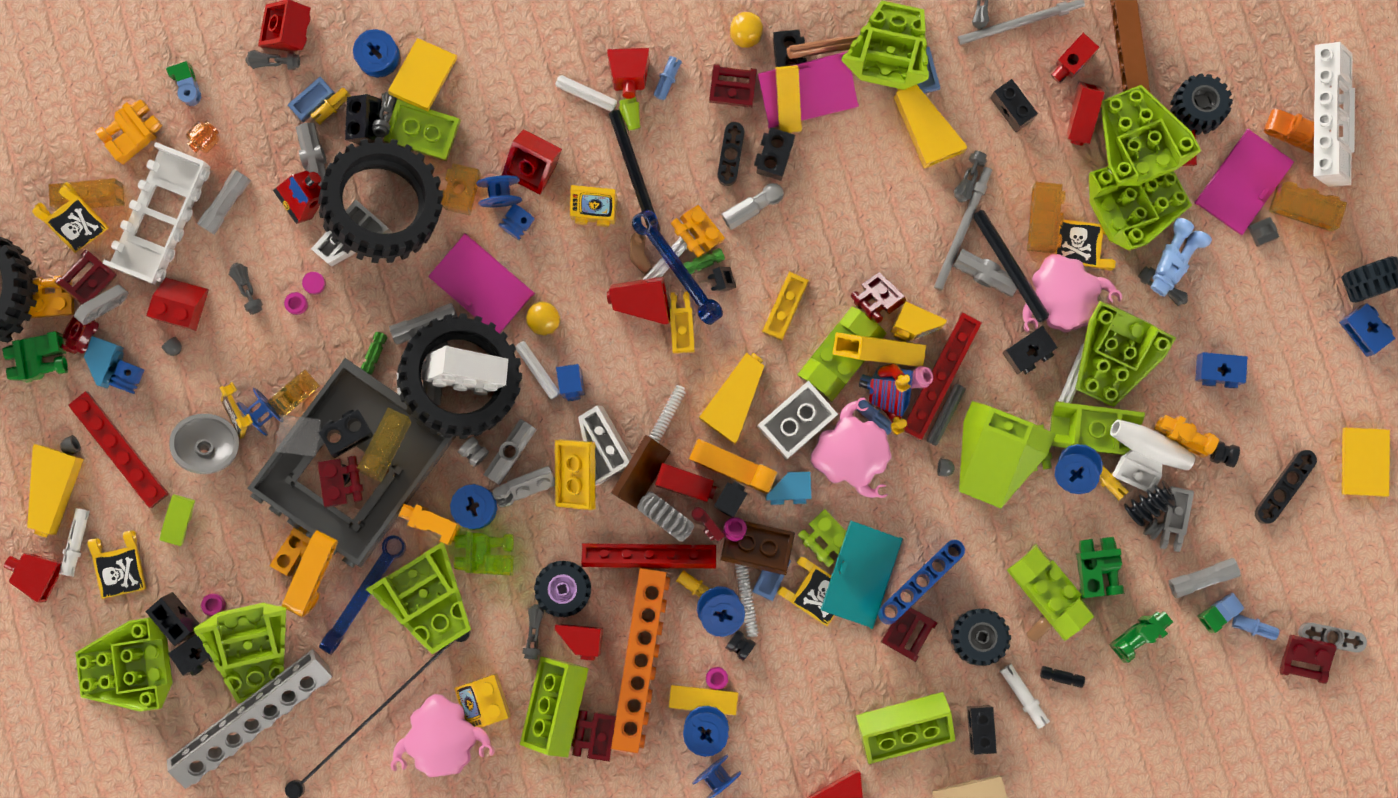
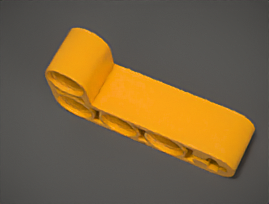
M697 439L689 457V460L765 494H769L778 474L773 469L755 464L701 439Z
M318 530L315 531L286 593L282 607H286V610L300 617H304L314 608L320 596V593L317 592L318 587L337 547L338 540Z

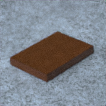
M645 435L611 494L637 509L641 498L646 495L659 473L662 463H665L671 451Z
M744 521L747 530L741 540L732 541L725 536L721 561L782 575L787 574L795 532Z

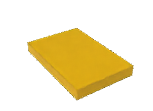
M417 38L392 82L388 94L425 111H429L456 62L457 55Z
M1343 428L1342 495L1389 497L1390 430Z
M555 440V507L583 510L596 509L595 442Z

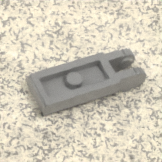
M546 466L507 481V483L495 488L492 495L496 498L498 506H510L514 501L555 486V478L550 467Z
M1171 486L1170 489L1175 496L1176 507L1172 508L1168 505L1169 510L1165 512L1160 548H1167L1171 532L1177 534L1173 545L1174 551L1180 552L1184 535L1187 532L1194 491Z

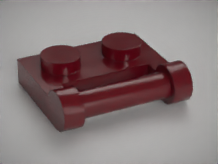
M714 64L709 103L752 108L757 69H735L720 67V64ZM719 76L749 79V83L719 80Z
M86 249L82 252V257L63 277H58L55 281L61 289L81 304L98 296L117 276L115 272ZM88 263H91L93 265L92 268L72 287L69 282Z
M910 607L895 623L890 624L881 643L916 662L919 658L918 653L932 628L935 629L938 623ZM920 620L925 624L909 651L904 647Z
M1290 635L1280 665V674L1286 676L1292 674L1316 679L1319 683L1326 684L1337 647L1332 643ZM1292 660L1318 665L1320 669L1319 671L1293 666L1291 663Z

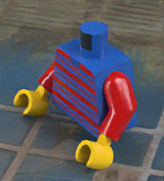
M896 364L879 366L872 377L862 374L859 387L870 390L869 402L878 406L887 414L892 422L891 431L893 434L899 435L904 433L903 428L907 425L906 420L901 419L910 404L913 371L900 369Z

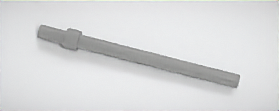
M1075 0L1068 3L1064 1L1046 10L958 36L959 45L1049 17L1067 15L1069 11L1085 7L1084 0Z
M984 167L979 181L975 182L973 187L974 193L934 285V288L942 291L981 196L985 195L988 188L986 184L992 173V169Z

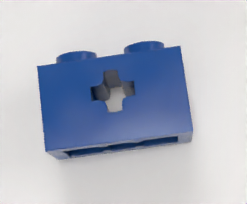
M1368 303L1359 306L1339 322L1366 357L1375 355L1396 339L1390 326L1381 321L1377 310L1373 306H1369Z
M1202 352L1197 355L1195 381L1202 382L1203 386H1216V383L1224 384L1225 388H1238V385L1246 383L1248 356ZM1218 368H1221L1222 371H1225V374L1222 375L1221 372H1218Z
M579 364L556 367L560 395L568 401L580 400V396L585 395L582 369Z

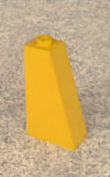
M918 85L905 90L897 89L898 91L894 99L924 169L965 153L967 149L965 142Z
M836 332L833 355L919 367L923 366L926 345Z
M746 353L699 416L702 422L734 445L738 442L764 369L763 360L754 353L751 355Z
M33 445L27 528L34 529V534L46 538L48 534L57 535L84 459L43 445Z

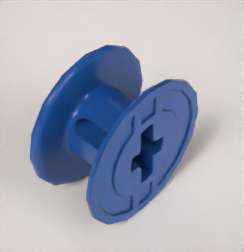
M378 29L367 30L360 34L354 43V59L361 70L367 75L376 78L386 77L397 68L400 60L399 48L391 35L385 31ZM375 48L382 58L378 59L371 50Z
M501 175L478 180L476 185L488 188L489 198L479 201L478 205L481 207L497 208L520 203L522 201L521 197L510 195V186L518 183L520 178Z
M253 388V392L258 400L248 408L239 401L237 405L245 416L250 414L253 420L252 424L263 435L268 436V432L263 424L273 416L280 422H284V419L273 404L258 389ZM261 403V406L253 412L252 408ZM268 412L269 416L261 421L260 418Z
M1076 444L1068 446L1061 452L1055 467L1057 483L1064 490L1073 494L1089 493L1096 488L1099 482L1100 474L1103 470L1102 459L1093 448L1087 445Z
M476 484L465 485L458 489L452 496L450 503L451 515L455 522L462 527L473 530L482 529L489 525L497 512V501L493 497V493L487 488ZM471 498H473L474 503L479 504V507L476 508L478 515L476 517L474 511L469 510V507L472 506Z
M717 586L708 589L702 594L697 604V614L702 621L703 627L714 636L725 637L740 629L744 622V606L737 594L727 587Z
M700 706L692 710L686 717L683 731L684 742L688 749L694 754L704 757L713 756L721 752L726 746L729 737L728 720L724 713L715 707ZM702 727L705 730L710 729V735L707 732L702 733Z
M728 755L717 760L692 782L694 785L703 779L712 792L706 798H714L741 775V771L730 777L721 766L728 758Z

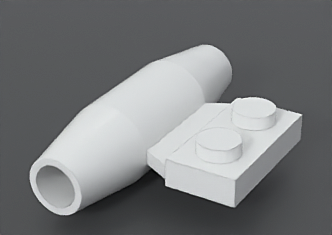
M1118 419L1111 427V436L1131 449L1120 458L1113 476L1145 492L1148 489L1152 493L1154 492V486L1158 485L1162 477V464L1187 471L1192 468L1195 462V455L1186 448L1145 426Z

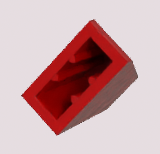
M1078 81L1066 135L1071 140L1070 143L1083 146L1084 143L1090 144L1105 93L1100 86Z
M664 276L612 284L609 291H607L608 304H612L614 311L664 325L670 323V308Z
M664 463L661 465L655 483L656 487L706 503L709 498H714L717 488L713 486L714 480Z
M854 770L807 798H863L861 772Z

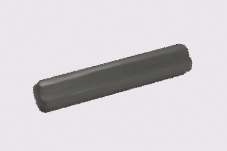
M959 384L954 385L927 437L928 443L935 446L938 445L966 390L963 386Z

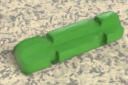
M718 248L713 250L712 254L706 253L699 258H694L693 262L687 261L683 263L682 268L686 275L695 273L694 270L700 271L714 265L713 262L719 263L723 261L725 257L722 250Z
M375 332L374 342H371L365 356L366 361L361 366V369L370 375L375 369L374 364H377L382 352V344H385L387 336L381 332Z

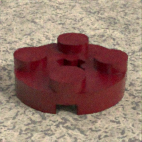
M73 316L64 330L62 338H65L66 342L65 345L62 344V349L71 354L85 353L88 348V341L91 335L97 332L99 323L93 320L83 325Z

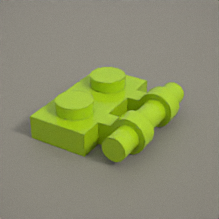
M824 509L808 524L814 532L809 535L803 529L798 536L803 540L802 544L806 548L809 547L817 555L816 558L820 563L823 561L827 567H830L835 561L829 554L834 551L839 555L847 531ZM819 536L828 545L824 550L815 541Z

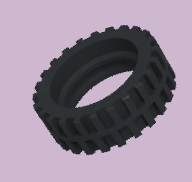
M375 138L374 143H368L367 139L360 140L358 147H354L353 144L346 146L345 153H337L334 162L329 163L319 194L320 218H324L323 227L325 231L332 232L331 240L335 244L340 241L344 245L342 250L347 254L350 250L358 253L357 259L363 260L364 256L371 257V263H378L380 258H386L387 263H393L397 256H400L403 260L408 258L411 251L414 253L418 252L422 244L427 243L430 239L443 207L441 204L443 191L439 190L441 181L439 176L433 177L432 174L435 169L431 163L426 165L423 162L425 156L419 152L418 155H415L411 152L412 147L406 144L405 148L397 145L398 140L391 139L390 143H383V138ZM367 169H384L398 174L413 187L418 196V212L415 219L406 229L389 234L372 232L359 226L349 217L344 209L343 190L347 181L354 174Z
M0 237V271L2 275L0 341L8 343L13 340L11 334L14 332L20 334L24 329L21 326L23 321H30L32 315L28 314L30 306L36 307L37 301L33 300V292H38V285L33 284L32 279L36 278L37 275L34 270L28 267L32 264L29 257L21 255L24 251L20 247L13 245L12 241Z
M460 313L459 317L452 318V314H448L441 320L435 318L426 327L422 326L418 329L415 336L409 340L402 354L397 371L399 373L397 388H400L401 391L399 397L401 402L406 403L408 407L407 413L410 416L413 414L418 419L416 423L421 427L423 424L430 428L429 432L433 434L437 432L443 433L444 438L450 439L452 436L466 439L469 435H481L484 431L495 427L505 417L519 395L521 389L519 388V383L522 380V373H519L520 358H516L514 354L516 347L514 344H508L506 341L508 335L504 331L499 334L495 330L496 325L490 322L489 325L482 323V317L476 316L474 319H469L467 314ZM450 340L469 341L481 347L488 355L508 359L506 385L498 388L491 399L480 409L470 413H451L435 405L427 396L421 379L422 365L429 352L443 342Z

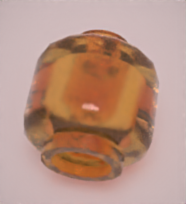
M207 120L205 122L197 121L186 132V138L189 140L187 145L196 153L199 150L203 153H208L219 142V131Z

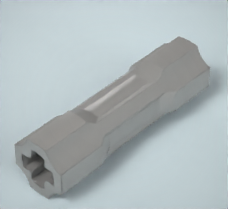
M233 169L224 182L223 188L197 224L215 235L223 223L224 217L251 180Z
M453 304L444 305L414 319L389 326L395 344L398 345L409 341L411 337L415 336L418 329L422 326L426 327L435 318L441 320L448 314H452V318L458 317Z
M1230 558L1194 573L1168 580L1173 596L1180 598L1213 584L1241 576L1235 559Z

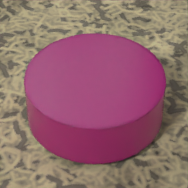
M309 272L303 277L302 286L308 293L316 295L324 290L326 282L324 277L318 272Z
M293 292L285 298L284 306L289 313L300 315L306 311L308 301L301 293Z
M730 518L725 522L724 535L729 540L739 541L745 536L747 526L740 518Z
M209 594L201 602L202 611L208 616L223 612L226 606L224 598L219 594Z
M713 667L706 674V683L711 689L721 690L728 683V674L723 668Z

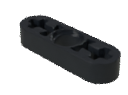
M738 122L729 123L724 132L718 168V181L724 186H731L737 180L744 139V128ZM733 128H737V132L741 133L736 135L735 144L731 143L732 134L728 133ZM727 149H735L737 157L733 160L727 159L725 157ZM723 162L731 165L730 174L734 176L730 177L729 180H725V177L721 175L726 173L727 165H722Z

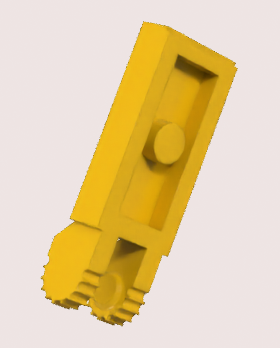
M684 291L683 294L685 308L677 309V295L675 292H670L673 354L694 353L692 308H690L689 291Z

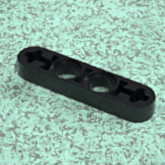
M1303 450L1294 455L1257 506L1255 517L1258 522L1269 524L1279 517L1315 467L1317 457L1312 451ZM1301 456H1308L1307 461L1309 464H1304L1300 470L1293 467L1294 465L1298 467L1302 464ZM1289 472L1296 473L1298 480L1295 484H1290L1287 481V474ZM1278 489L1282 490L1285 494L1282 502H1277L1274 499V492ZM1272 504L1278 506V508H1271L1269 511L1270 518H1263L1264 513L1262 509L1267 510Z

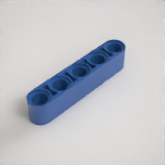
M959 540L949 541L895 592L879 610L878 616L881 622L888 625L895 623L965 554L963 543ZM954 547L957 549L958 556H951L948 548ZM932 563H940L943 570L941 572L935 571ZM918 577L924 578L927 581V586L920 587L916 579ZM901 593H908L911 596V602L902 601ZM885 608H892L895 611V617H887L884 612Z

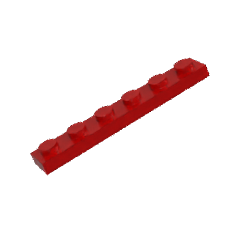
M963 312L961 313L931 371L933 382L928 387L922 389L906 420L907 425L903 428L905 433L920 441L923 439L982 322Z
M85 391L68 404L149 508H153L169 495L89 392Z
M582 543L581 567L716 569V545Z

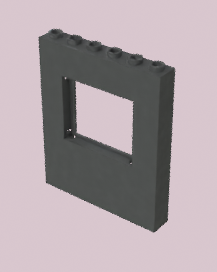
M345 358L247 489L253 492L250 497L260 504L263 501L270 504V511L279 517L282 513L289 518L287 522L296 529H299L300 526L306 529L307 533L305 535L309 538L318 530L338 540L333 555L339 552L344 556L342 561L352 568L355 565L361 568L395 522L403 505L408 504L456 436H452L451 439L444 438L443 433L437 432L433 434L429 432L430 428L423 424L422 427L416 423L418 419L413 414L410 416L407 413L408 407L405 402H401L400 395ZM349 410H359L374 437L357 447L390 469L354 519H351L334 506L325 508L323 499L297 481L324 445V441L318 433L322 430L321 427L330 421L335 423L342 419V415ZM353 422L350 425V431H358L361 423Z

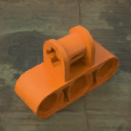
M1273 109L1263 130L1264 133L1314 154V122L1302 117L1300 113L1294 116L1285 111Z

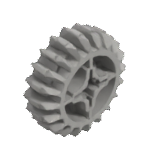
M647 492L641 498L637 506L638 510L677 540L684 541L692 533L694 524L656 494Z

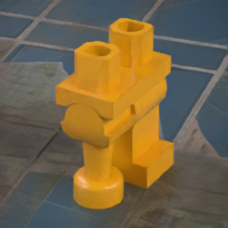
M141 99L132 105L126 102L122 105L123 108L115 112V120L106 129L100 127L95 131L114 159L123 165L146 147L150 141L157 138L155 133L163 126L154 115L146 121L142 118L143 115L150 111V108ZM122 130L123 134L113 141L112 135Z
M1164 415L1163 418L1160 417L1154 427L1155 431L1164 434V436L1176 441L1191 453L1202 458L1212 454L1219 443L1217 436L1209 432L1204 435L1200 434L1193 423H1184L1187 418L1182 416L1172 418Z
M407 504L403 505L399 517L408 520V526L442 535L440 542L447 545L455 542L461 530L460 524L428 511L429 508L417 504L415 507Z
M301 526L299 529L293 527L290 535L269 566L286 576H292L311 539L305 535L307 530Z

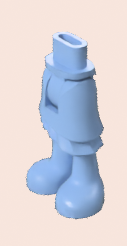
M1183 218L1175 220L1171 244H1166L1155 275L1152 277L1154 282L1151 285V289L1164 297L1169 290H1173L1174 285L1187 272L1189 268L1188 262L1197 248L1209 246L1212 241L1211 236L1205 232H1192L1194 225ZM1187 238L1186 244L1182 252L1180 253L1179 249L1184 240Z

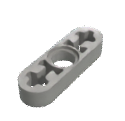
M116 285L82 304L75 312L74 317L83 325H86L121 305L129 293L121 285Z
M1304 623L1298 630L1300 637L1309 638L1305 631L1311 628L1312 631L1319 632L1321 635L1320 637L1310 636V639L1318 641L1321 639L1323 642H1328L1327 634L1330 631H1335L1338 635V640L1334 644L1340 650L1361 652L1367 646L1366 637L1360 632L1316 623ZM1356 636L1359 645L1354 646L1352 643L1344 642V639H1355Z

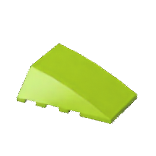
M882 0L870 16L867 25L861 29L860 35L850 45L848 52H845L841 61L861 81L905 90L928 80L929 71L927 68L928 56L926 54L927 42L925 39L924 9Z
M442 542L397 571L366 588L432 654L471 630L445 544Z
M259 603L218 612L194 628L197 637L199 636L206 652L213 659L215 667L223 676L224 682L237 704L244 702L284 671L286 607Z

